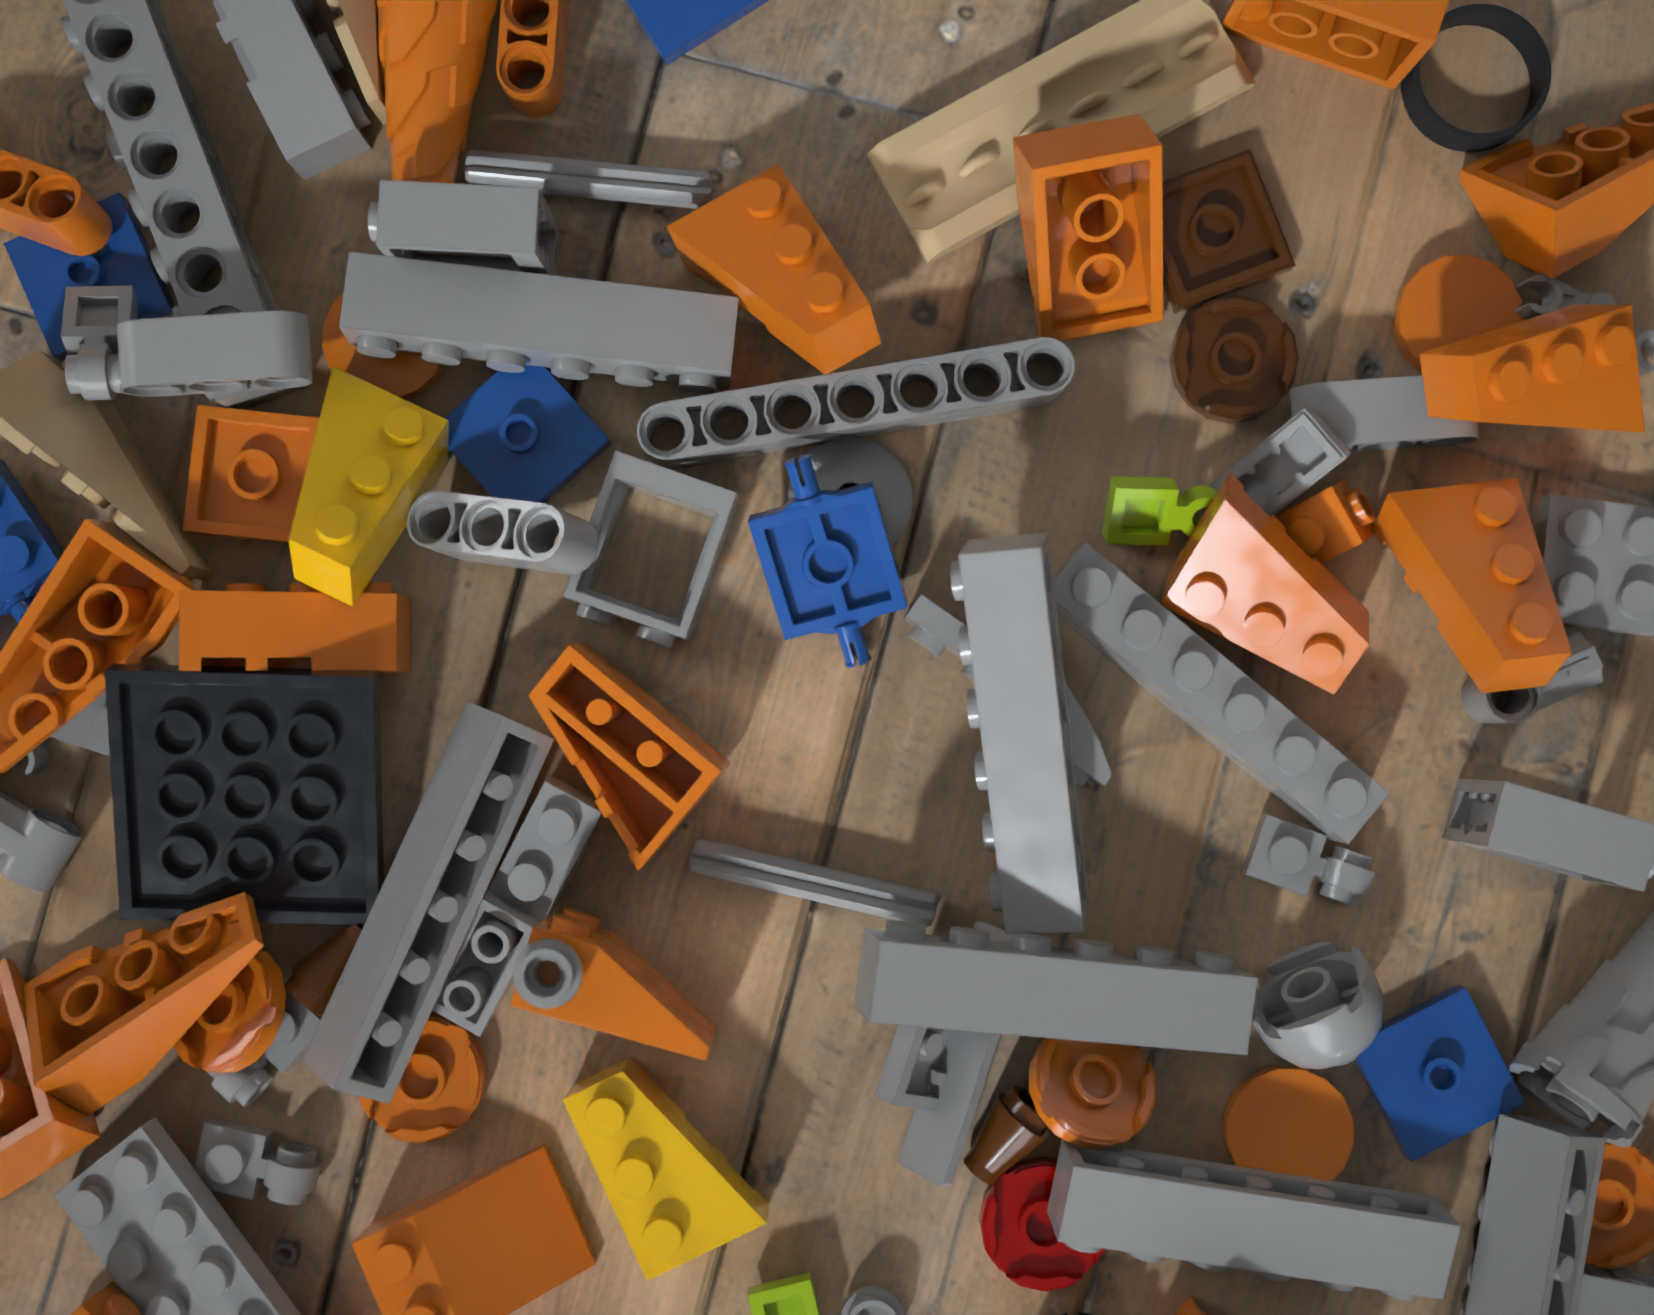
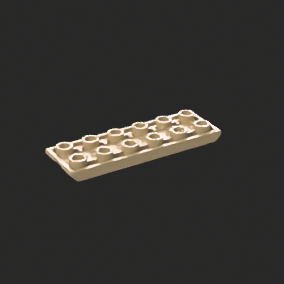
M1140 0L884 139L867 153V158L928 265L1019 215L1013 137L1140 114L1159 139L1254 87L1256 82L1235 45L1223 29L1209 0Z

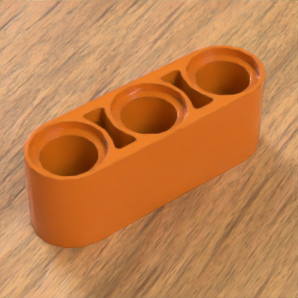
M501 0L496 61L497 78L514 110L522 116L533 119L545 117L554 112L561 102L570 0ZM542 10L548 12V17L538 26L527 27L521 25L524 17L532 11ZM530 71L544 73L542 81L534 88L521 89L516 87L517 81L523 74Z
M0 149V229L75 256L90 255L103 248L110 239L113 230L112 220L105 209L75 177L64 171Z

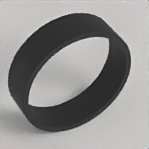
M1470 4L1445 13L1439 32L1456 26H1480L1499 33L1516 47L1527 66L1530 80L1528 103L1517 124L1497 132L1474 133L1459 129L1446 122L1430 106L1423 92L1420 80L1421 59L1401 81L1403 103L1413 124L1428 139L1450 150L1480 152L1502 145L1522 130L1538 114L1549 93L1551 62L1547 47L1540 34L1519 14L1492 4Z

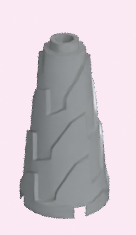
M1654 910L1649 913L1613 960H1606L1571 1003L1569 1005L1564 1003L1531 1043L1526 1041L1509 1065L1510 1073L1520 1074L1523 1071L1517 1082L1548 1109L1584 1131L1590 1122H1593L1595 1119L1608 1125L1601 1136L1606 1137L1607 1143L1620 1147H1629L1633 1144L1645 1126L1642 1122L1654 1101Z

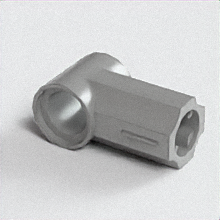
M1577 631L1568 634L1567 638L1572 653L1548 685L1509 690V704L1502 712L1493 705L1491 693H1481L1469 676L1463 684L1461 691L1463 708L1469 717L1483 724L1497 725L1525 722L1536 711L1603 682V664L1595 646L1590 644L1581 632Z
M0 790V872L24 887L40 892H48L83 838V831L69 820L41 808H29Z

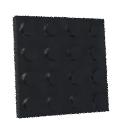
M114 663L105 669L120 920L175 921L180 914L245 892L253 898L258 923L365 924L384 883L379 671H311V669L268 668V671H246V667L203 666L201 671H179V665Z

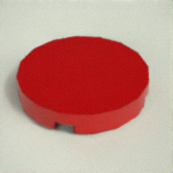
M1040 1156L1018 1161L1005 1171L993 1185L989 1186L983 1196L979 1224L985 1251L997 1268L1017 1285L1045 1292L1070 1287L1082 1279V1274L1087 1272L1093 1263L1094 1265L1097 1264L1105 1249L1101 1248L1096 1253H1085L1068 1247L1064 1242L1057 1241L1047 1208L1058 1159Z

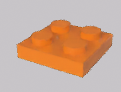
M197 405L182 531L191 534L289 544V535L320 417Z

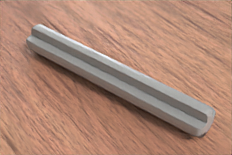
M483 150L469 151L465 161V179L468 184L539 187L542 194L694 209L709 203L713 197L712 175L705 171Z
M703 838L697 839L693 843L688 862L689 870L692 873L897 921L917 923L926 927L931 926L938 904L937 896L930 891Z

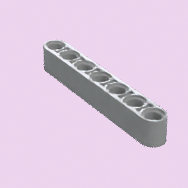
M1040 337L827 375L660 402L650 406L641 414L637 423V438L646 456L654 464L668 469H678L819 445L834 440L852 437L859 438L1029 409L1053 403L1062 395L1075 372V360L1071 350L1063 342L1054 338ZM1035 359H1044L1051 362L1057 370L1058 382L1050 386H1041L1034 383L1027 373V363ZM972 370H984L993 376L996 382V391L986 397L971 394L965 387L963 376ZM912 380L924 381L933 389L935 400L925 407H913L903 400L900 393L901 387ZM849 391H861L871 399L873 408L864 417L850 418L839 410L837 403L840 397ZM789 401H798L805 404L810 410L811 416L803 427L787 429L782 427L775 419L778 408ZM727 412H738L748 420L746 431L734 440H724L713 432L717 418ZM666 422H675L685 429V436L677 448L670 451H661L653 447L652 435L657 427Z

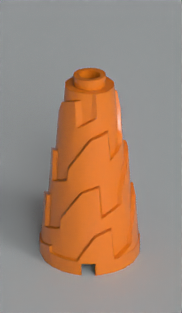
M376 0L379 60L385 89L386 138L390 139L393 181L455 183L460 152L465 150L473 99L484 70L491 21L496 12L498 0Z

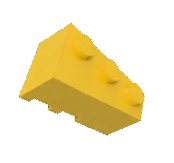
M332 367L289 535L294 579L352 607L354 606L407 526V515L411 505L419 496L431 490L448 464L449 420L339 368Z
M631 1057L574 1084L563 1098L565 1107L647 1281L767 1223L769 1202L756 1188L754 1190L727 1162L726 1156L715 1145L711 1146L685 1118L686 1114Z

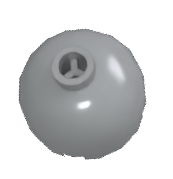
M1322 941L1299 947L1277 958L1267 967L1270 974L1276 976L1264 983L1260 991L1258 987L1256 988L1252 1023L1262 1040L1274 1054L1300 1068L1326 1069L1352 1062L1369 1047L1382 1026L1384 997L1375 974L1359 948L1350 945L1352 953L1339 951L1335 942Z

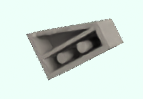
M212 0L221 20L215 23L225 44L232 43L249 79V82L246 84L284 158L304 180L372 149L362 129L372 123L367 110L354 87L345 91L336 73L345 68L342 57L329 33L326 31L318 35L310 16L319 13L315 0Z

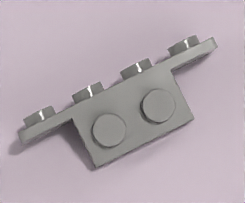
M983 921L975 923L974 929L990 933L989 941L1012 943L1013 934H1005V929ZM897 1026L889 1054L884 1062L883 1072L875 1096L891 1105L915 1108L899 1155V1163L938 1186H951L1000 1034Z

